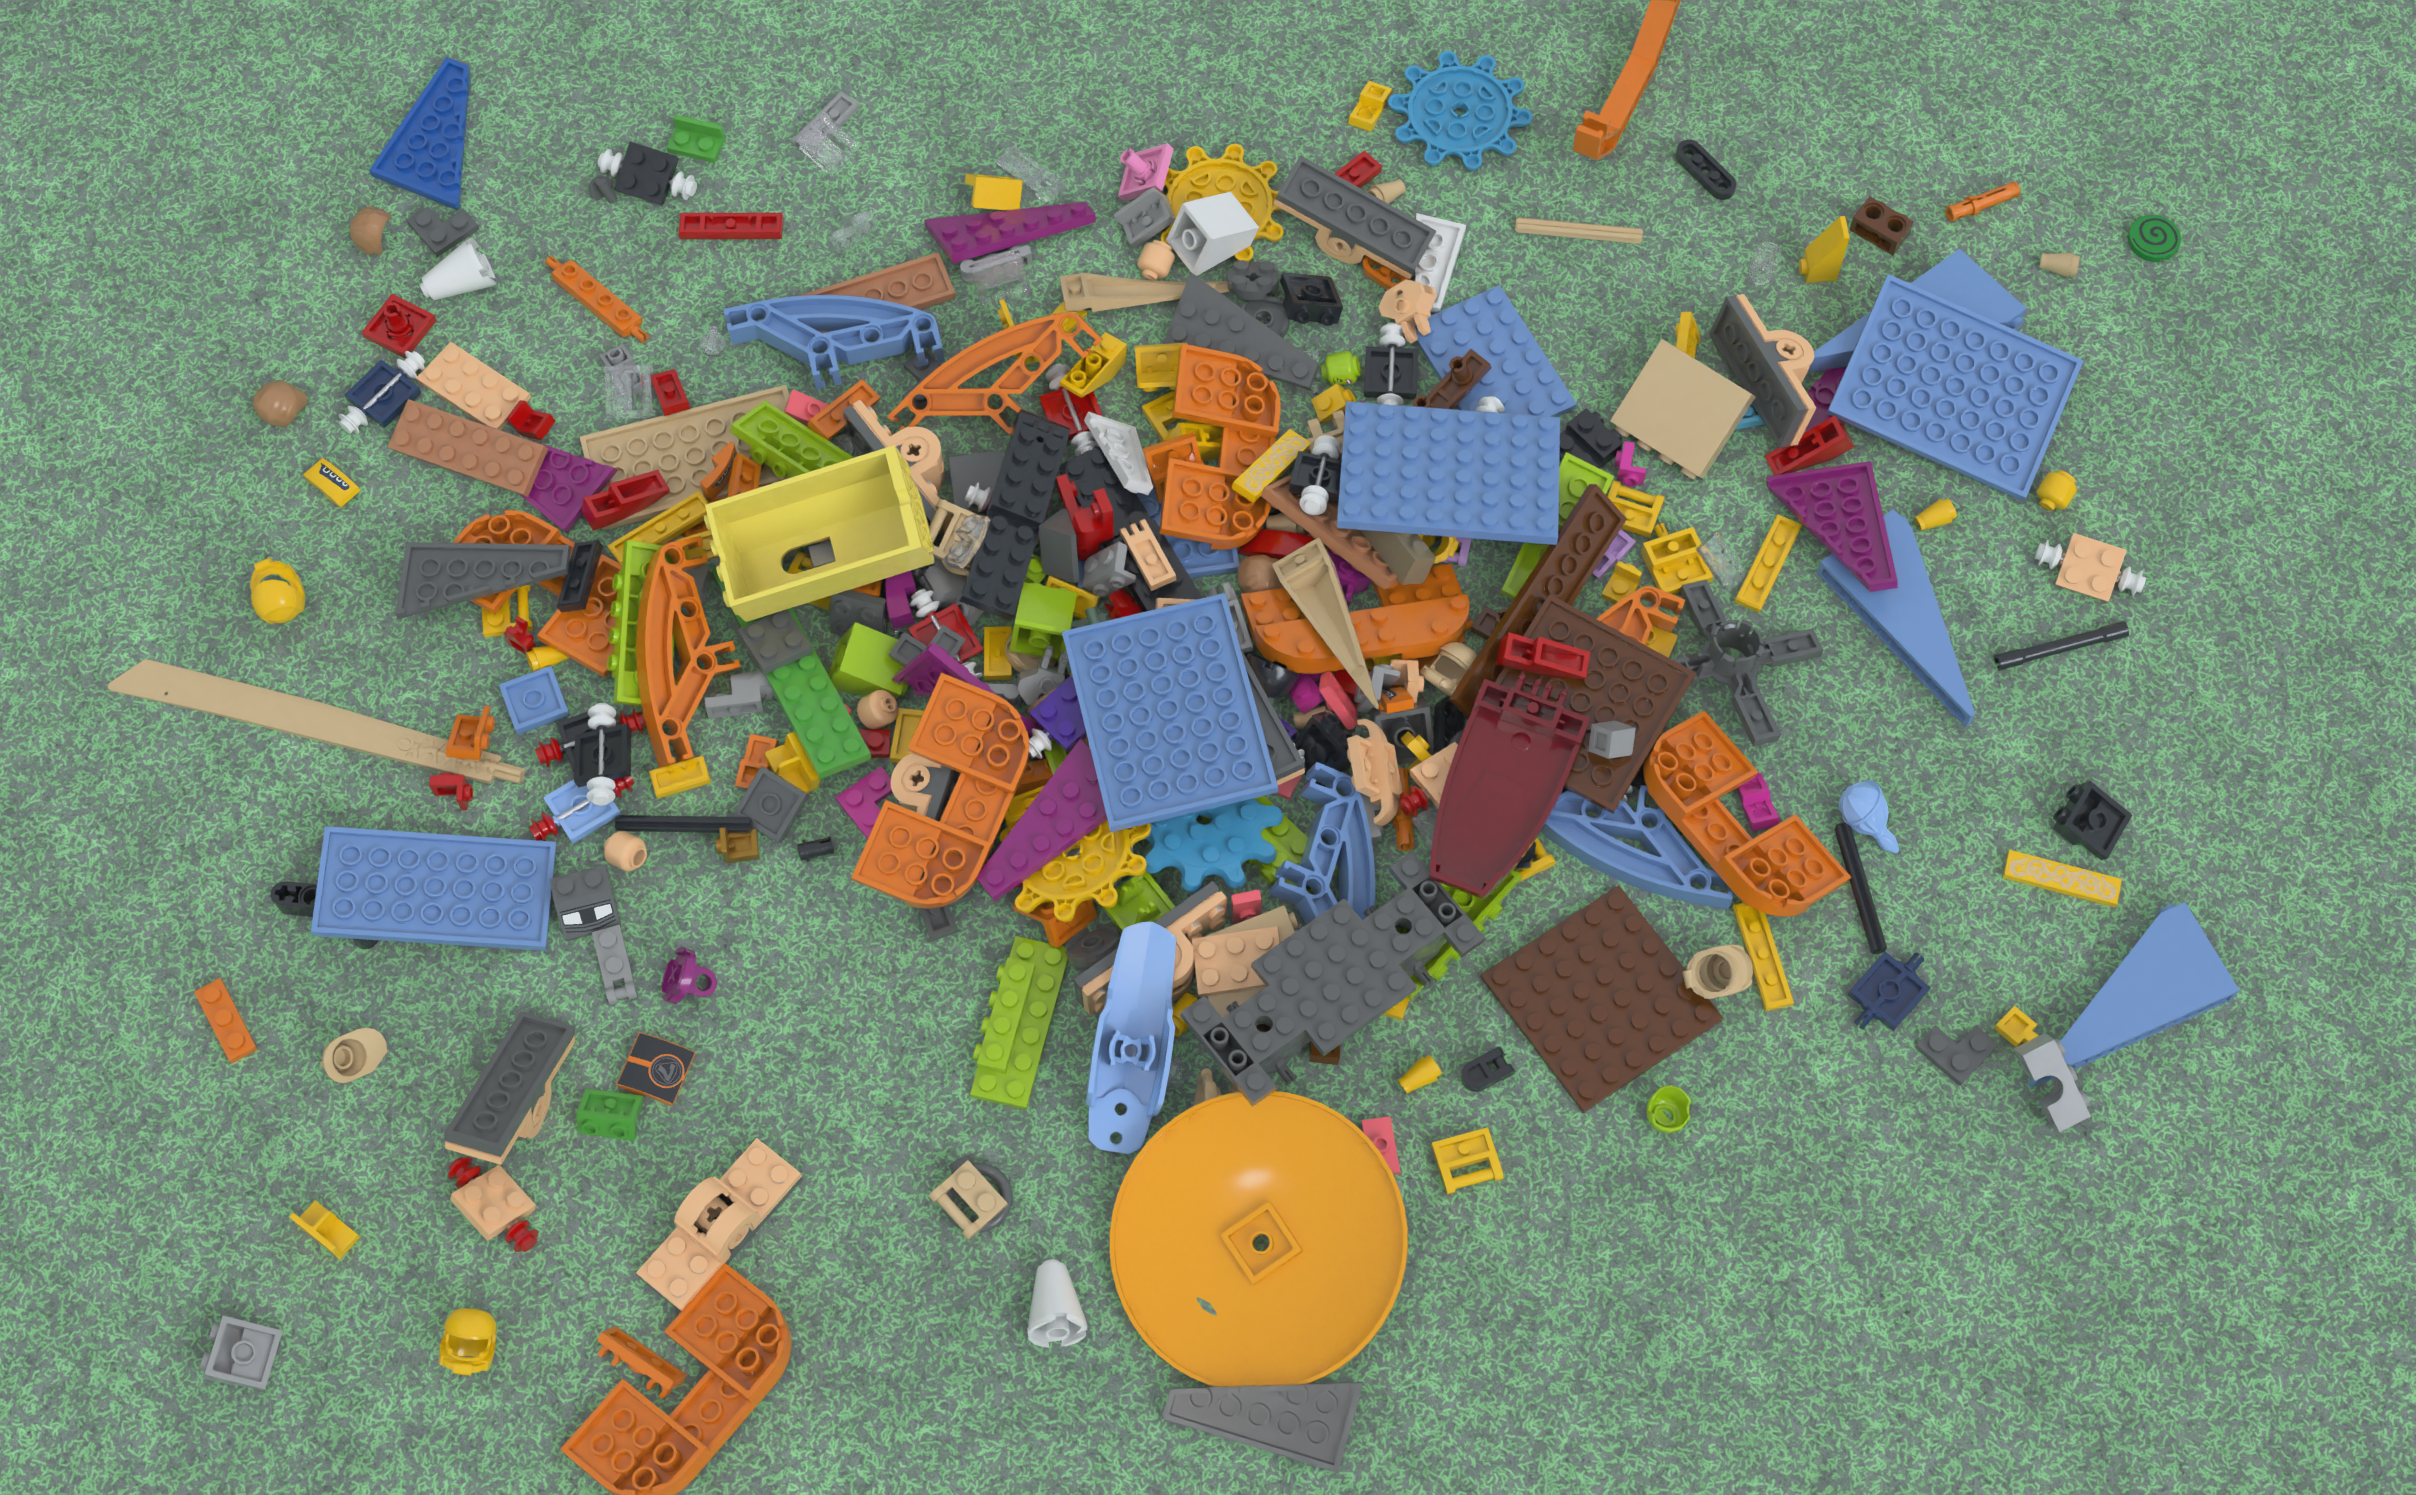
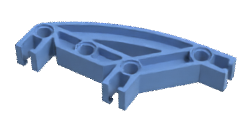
M805 295L764 300L723 309L732 345L756 339L762 340L811 366L816 389L826 387L825 381L821 380L820 369L829 368V375L833 376L834 385L842 384L837 360L848 365L903 354L911 344H914L919 367L929 364L928 358L925 359L922 347H929L931 345H934L932 350L933 353L936 352L937 362H945L943 347L934 316L922 310L898 303L845 295ZM819 331H831V332L821 333V332H819Z
M1316 762L1307 771L1305 780L1309 782L1302 788L1300 796L1321 804L1323 807L1315 814L1300 866L1285 860L1276 870L1274 878L1278 879V881L1271 887L1269 894L1296 905L1305 924H1308L1338 903L1329 887L1337 862L1339 902L1345 899L1363 920L1366 918L1363 912L1372 905L1375 908L1374 853L1363 800L1360 792L1355 790L1349 775ZM1317 781V782H1319V783L1325 785L1326 787L1321 786V785H1318V784H1315V782ZM1336 788L1339 789V790H1341V791L1343 792L1344 796H1341V795L1337 792ZM1321 837L1327 839L1329 845H1326L1322 841ZM1285 878L1295 883L1296 886L1285 883ZM1306 886L1313 890L1314 895L1308 893Z
M1640 786L1635 812L1626 802L1621 801L1614 814L1573 792L1565 791L1560 795L1552 813L1541 830L1551 841L1577 859L1610 877L1636 888L1668 898L1729 909L1733 892H1729L1732 891L1715 870L1706 869L1666 819L1665 812L1660 807L1659 809L1644 806L1647 793H1649L1647 786ZM1594 812L1599 817L1591 818L1586 813ZM1650 822L1654 827L1647 828L1642 823ZM1611 836L1640 841L1648 853ZM1691 883H1699L1703 888L1695 889L1691 886ZM1710 886L1727 887V890H1729L1728 894L1711 890Z

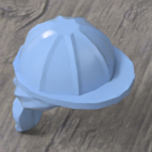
M1873 780L1849 785L1842 792L1839 800V810L1844 822L1858 833L1873 836L1882 849L1895 854L1898 853L1899 847L1896 837L1886 827L1889 812L1880 786Z

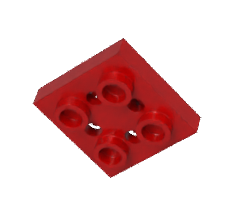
M391 294L363 329L362 334L364 338L406 359L405 352L409 351L412 353L437 320L434 314Z

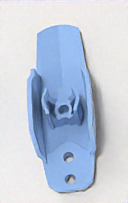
M1141 922L1123 929L1104 1008L1097 1024L1087 1083L1086 1105L1089 1106V1140L1100 1150L1130 1154L1142 1148L1151 1118L1159 1114L1164 1102L1175 1033L1171 999L1176 937L1167 929L1154 922ZM1119 1103H1123L1126 1107V1111L1122 1115H1117L1115 1112V1106ZM1114 1132H1119L1121 1135V1141L1117 1144L1112 1143L1110 1140V1136Z

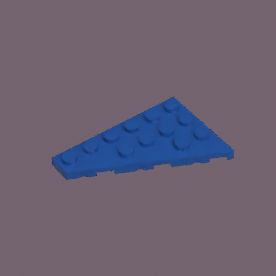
M446 57L369 171L372 177L455 210L459 208L470 69L468 65Z

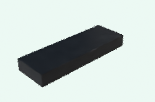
M599 540L575 543L569 562L568 574L565 576L557 604L560 612L586 609L603 548Z

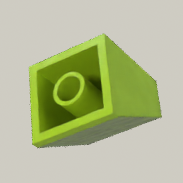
M1024 582L1009 651L1042 658L1046 646L1049 645L1053 647L1051 660L1059 661L1060 655L1063 651H1066L1062 631L1071 629L1077 593L1065 588L1056 589L1043 586L1040 583Z
M855 622L839 639L828 672L836 690L860 696H866L876 690H885L892 694L895 699L899 696L903 697L908 684L904 681L898 684L892 681V678L904 666L889 657V653L898 642V639Z

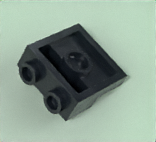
M1282 272L1280 283L1285 293L1283 306L1289 320L1300 324L1308 322H1318L1325 326L1338 324L1343 305L1331 277Z
M1586 408L1570 420L1566 425V429L1560 433L1559 461L1561 462L1564 454L1567 452L1600 469L1616 457L1617 450H1622V436L1616 429L1609 430L1604 425V420L1598 412L1594 411L1591 413Z
M1323 711L1312 715L1293 742L1297 751L1302 749L1305 752V776L1307 771L1316 762L1340 772L1347 770L1351 766L1347 756V750L1349 749L1347 738L1355 735L1345 732L1338 725L1340 722L1339 718L1333 713ZM1317 781L1315 782V784H1318V785H1321V786L1326 787L1325 785H1323V784H1321V783H1319V782H1317Z
M2088 781L2079 785L2075 784L2066 794V798L2069 799L2066 806L2060 807L2054 814L2053 819L2057 822L2052 829L2072 845L2081 844L2101 861L2108 859L2132 814L2093 782Z

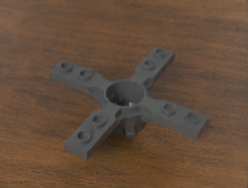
M1707 580L1682 585L1680 593L1683 599H1685V604L1700 635L1704 636L1707 642L1703 645L1700 653L1672 660L1696 672V676L1690 686L1696 685L1698 680L1708 677L1729 686L1733 695L1732 703L1752 746L1778 741L1781 736L1780 731L1754 677L1758 674L1759 668L1762 665L1772 668L1821 657L1824 650L1814 629L1762 639L1761 634L1755 627L1752 634H1749L1753 625L1749 621L1742 620L1739 628H1736L1739 620L1726 621ZM1720 647L1737 649L1746 658H1738L1735 666H1733L1735 657L1725 653L1722 660L1720 659L1723 652Z

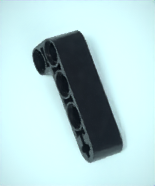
M282 881L272 888L270 896L277 908L284 914L313 917L314 904H309L316 897L317 884ZM352 939L355 945L361 949H370L378 943V940Z

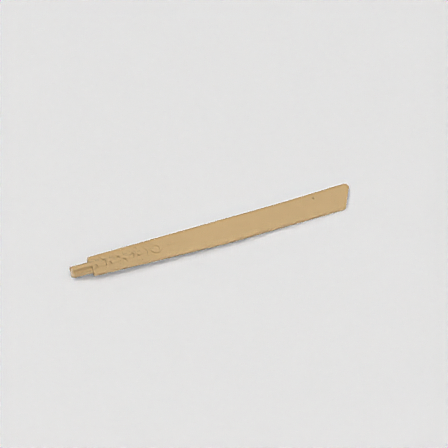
M148 659L141 661L108 684V689L113 692L211 713L439 772H449L455 775L464 774L467 779L491 784L494 778L520 784L525 778L526 769L502 763L501 756L483 751L480 760L446 757L448 740L318 701Z

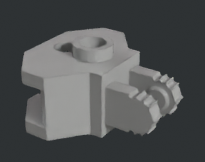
M1047 645L1041 662L1038 661L1036 667L1019 673L1016 682L1017 691L1026 704L1032 706L1042 697L1041 693L1047 694L1066 680L1065 668L1068 662L1066 651H1063L1060 655L1058 666L1054 667L1048 665L1053 655V647Z

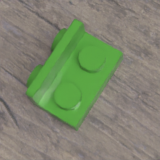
M675 115L673 118L675 129L667 145V152L716 163L725 141L723 127L715 122H704L689 116Z
M585 1089L576 1112L578 1133L634 1141L637 1136L636 1123L643 1107V1096Z

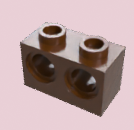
M1869 196L1853 216L1849 230L1893 256L1910 235L1914 222L1906 215L1889 208L1882 201H1877Z

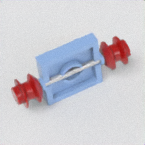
M631 776L613 780L615 782V789L612 791L616 797L622 798L621 791L624 789L633 791L631 785L634 784ZM573 779L543 797L553 813L552 818L549 814L542 812V819L538 822L530 819L533 825L528 828L536 841L541 839L546 841V836L549 834L557 837V826H561L571 843L574 844L611 822L621 813L613 801L604 806H598L587 799V792L590 790L587 786L578 788Z

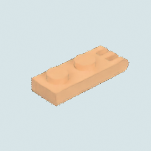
M1143 519L1139 521L1142 531H1139L1135 523L1129 525L1132 535H1129L1125 527L1119 531L1150 590L1153 591L1176 581V574L1148 523Z

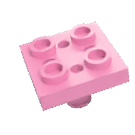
M1168 143L1139 152H1134L1131 148L1129 150L1126 149L1120 156V161L1126 165L1118 197L1129 201L1138 198L1150 188H1155L1161 192L1165 185L1174 149Z

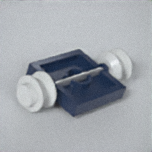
M406 351L405 355L407 358L404 361L397 359V371L381 359L345 394L347 401L355 406L347 407L349 413L346 416L339 414L341 419L339 424L347 433L355 432L359 434L358 426L360 424L368 425L366 416H369L385 428L404 410L408 399L413 401L421 394L420 388L407 379V377L416 379L417 375L415 372L418 369L421 371L425 370L423 365L425 360L417 352L413 351L411 353Z

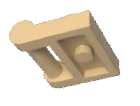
M939 499L936 505L937 511L929 526L933 543L946 515L951 514L954 516L940 546H934V551L929 552V554L932 553L934 557L961 568L984 519L978 514Z
M969 1160L928 1196L934 1203L938 1202L964 1231L962 1234L967 1240L973 1238L1008 1205ZM952 1188L979 1216L975 1222L972 1223L946 1194Z

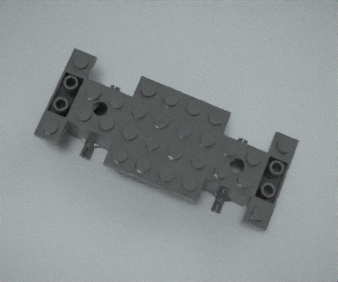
M1413 851L1389 868V872L1404 889L1402 893L1377 910L1373 905L1369 909L1367 908L1363 912L1366 915V918L1363 920L1348 902L1342 899L1251 963V968L1267 987L1240 1006L1236 1001L1232 1002V1005L1230 1004L1226 1008L1229 1014L1222 1018L1205 996L1181 1011V1018L1196 1035L1199 1043L1252 1107L1276 1090L1277 1086L1268 1076L1269 1074L1277 1072L1286 1085L1291 1084L1297 1078L1289 1069L1287 1063L1293 1056L1302 1051L1305 1044L1311 1041L1322 1056H1325L1415 992L1417 986L1409 976L1415 974L1424 987H1427L1428 984L1430 985L1434 978L1430 976L1424 966L1427 961L1439 954L1440 948L1447 941L1461 958L1485 941L1486 937L1439 882L1429 879L1430 871ZM1405 927L1409 933H1398L1395 928ZM1266 1024L1271 1030L1260 1032L1256 1026Z

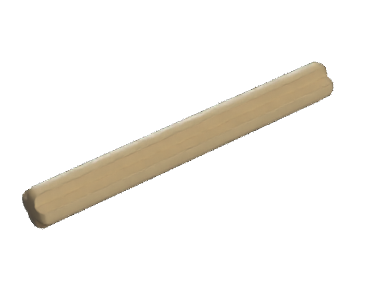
M1518 217L1515 222V231L1518 233L1640 244L1643 238V229L1522 217Z

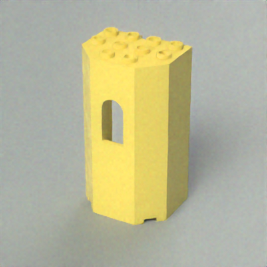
M895 445L706 504L707 515H704V521L708 531H712L713 540L710 541L712 552L715 557H720V565L716 566L720 581L724 582L726 591H723V598L726 606L731 607L735 615H739L745 622L933 564L934 556L932 553L929 554V552L934 551V544L922 499L912 477L909 478L912 472L908 462ZM830 538L835 562L797 574H789L784 571L782 561L789 551Z

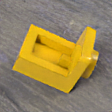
M1337 383L1311 399L1319 421L1322 423L1334 419L1332 416L1333 412L1339 410L1345 412L1346 401L1356 402V398L1351 390L1344 389Z
M1409 731L1401 738L1403 743L1418 757L1407 768L1410 773V769L1432 756L1427 751L1430 745L1420 735L1414 737Z

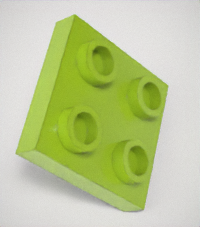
M1147 871L1141 876H1134L1115 889L1118 899L1114 907L1104 908L1101 906L1121 932L1126 927L1137 923L1155 922L1176 907Z

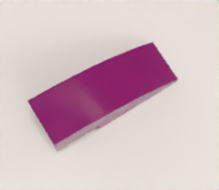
M907 571L886 578V603L893 629L914 624L908 601L917 592L912 572Z

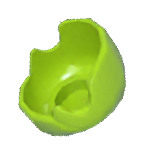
M1673 1085L1660 1087L1650 1096L1647 1102L1646 1115L1648 1122L1659 1132L1670 1134L1680 1131L1691 1117L1689 1113L1690 1097L1682 1088ZM1662 1110H1667L1671 1113V1122Z

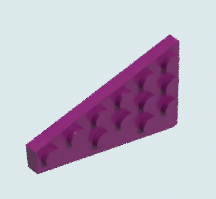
M1871 461L1766 477L1768 489L1869 592L1898 588V580Z

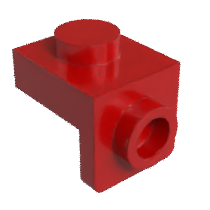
M523 400L517 403L507 417V421L519 435L540 441L548 434L556 421L549 413L532 410L527 402Z
M443 772L439 775H430L429 786L435 796L456 795V801L461 810H467L468 801L473 800V787L471 784H468L464 774L455 775Z

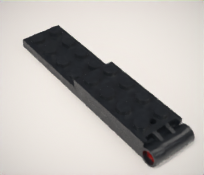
M1023 409L1019 410L959 602L1009 621L1013 619L1039 534V525L1045 519L1069 438L1070 428Z
M1100 446L1060 465V475L1067 474L1069 482L1074 481L1078 493L1075 500L1083 509L1091 507L1090 503L1094 502L1093 491L1104 488L1113 508L1114 539L1101 542L1104 548L1117 542L1125 544L1120 534V529L1125 527L1129 535H1132L1129 525L1135 523L1139 531H1142L1139 521L1145 519L1176 574V581L1151 591L1127 547L1124 570L1136 575L1135 582L1127 586L1143 612L1156 609V598H1202L1164 534H1159L1160 527L1156 521H1152L1136 493L1124 488Z

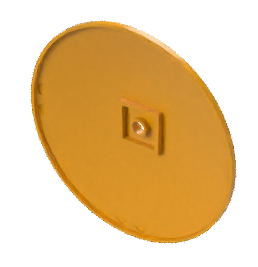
M1274 1091L1253 1107L1241 1092L1225 1094L1197 1104L1173 1118L1145 1144L1131 1164L1118 1191L1110 1226L1112 1274L1123 1308L1133 1326L1144 1341L1171 1366L1193 1379L1214 1387L1310 1384L1343 1367L1364 1349L1386 1321L1401 1289L1408 1254V1225L1403 1199L1395 1177L1380 1151L1355 1124L1337 1111L1307 1097ZM1259 1235H1266L1270 1240L1269 1247L1265 1251H1257L1254 1248V1240ZM1197 1298L1210 1303L1216 1315L1203 1310Z

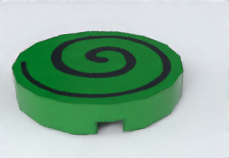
M2145 215L2138 218L2131 225L2127 237L2134 254L2151 262H2160V260L2172 258L2178 251L2181 243V235L2177 226L2166 217L2158 215Z

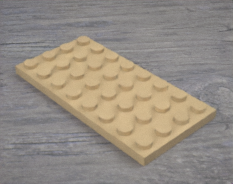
M782 385L691 408L671 415H663L580 436L585 458L618 470L601 492L608 491L610 483L654 470H659L670 489L667 495L626 519L603 527L602 530L605 531L652 519L699 490L703 494L700 481L714 470L711 458L730 441L735 444L737 454L740 453L754 461L750 454L751 446L730 433L731 424L764 400L784 412L789 397L787 386ZM765 463L759 464L761 465L758 488L788 479L785 476L783 478L777 477L772 468ZM729 481L715 499L728 497Z

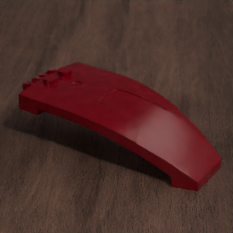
M1520 673L1515 687L1511 688L1484 679L1454 754L1442 792L1434 828L1429 879L1481 899H1485L1503 882L1538 837L1565 786L1591 719L1564 709L1563 705L1568 694L1566 689L1560 692L1557 703L1548 700L1553 686L1550 683L1546 684L1542 696H1537L1542 680L1536 679L1532 685L1531 693L1522 691L1521 689L1526 682V675Z

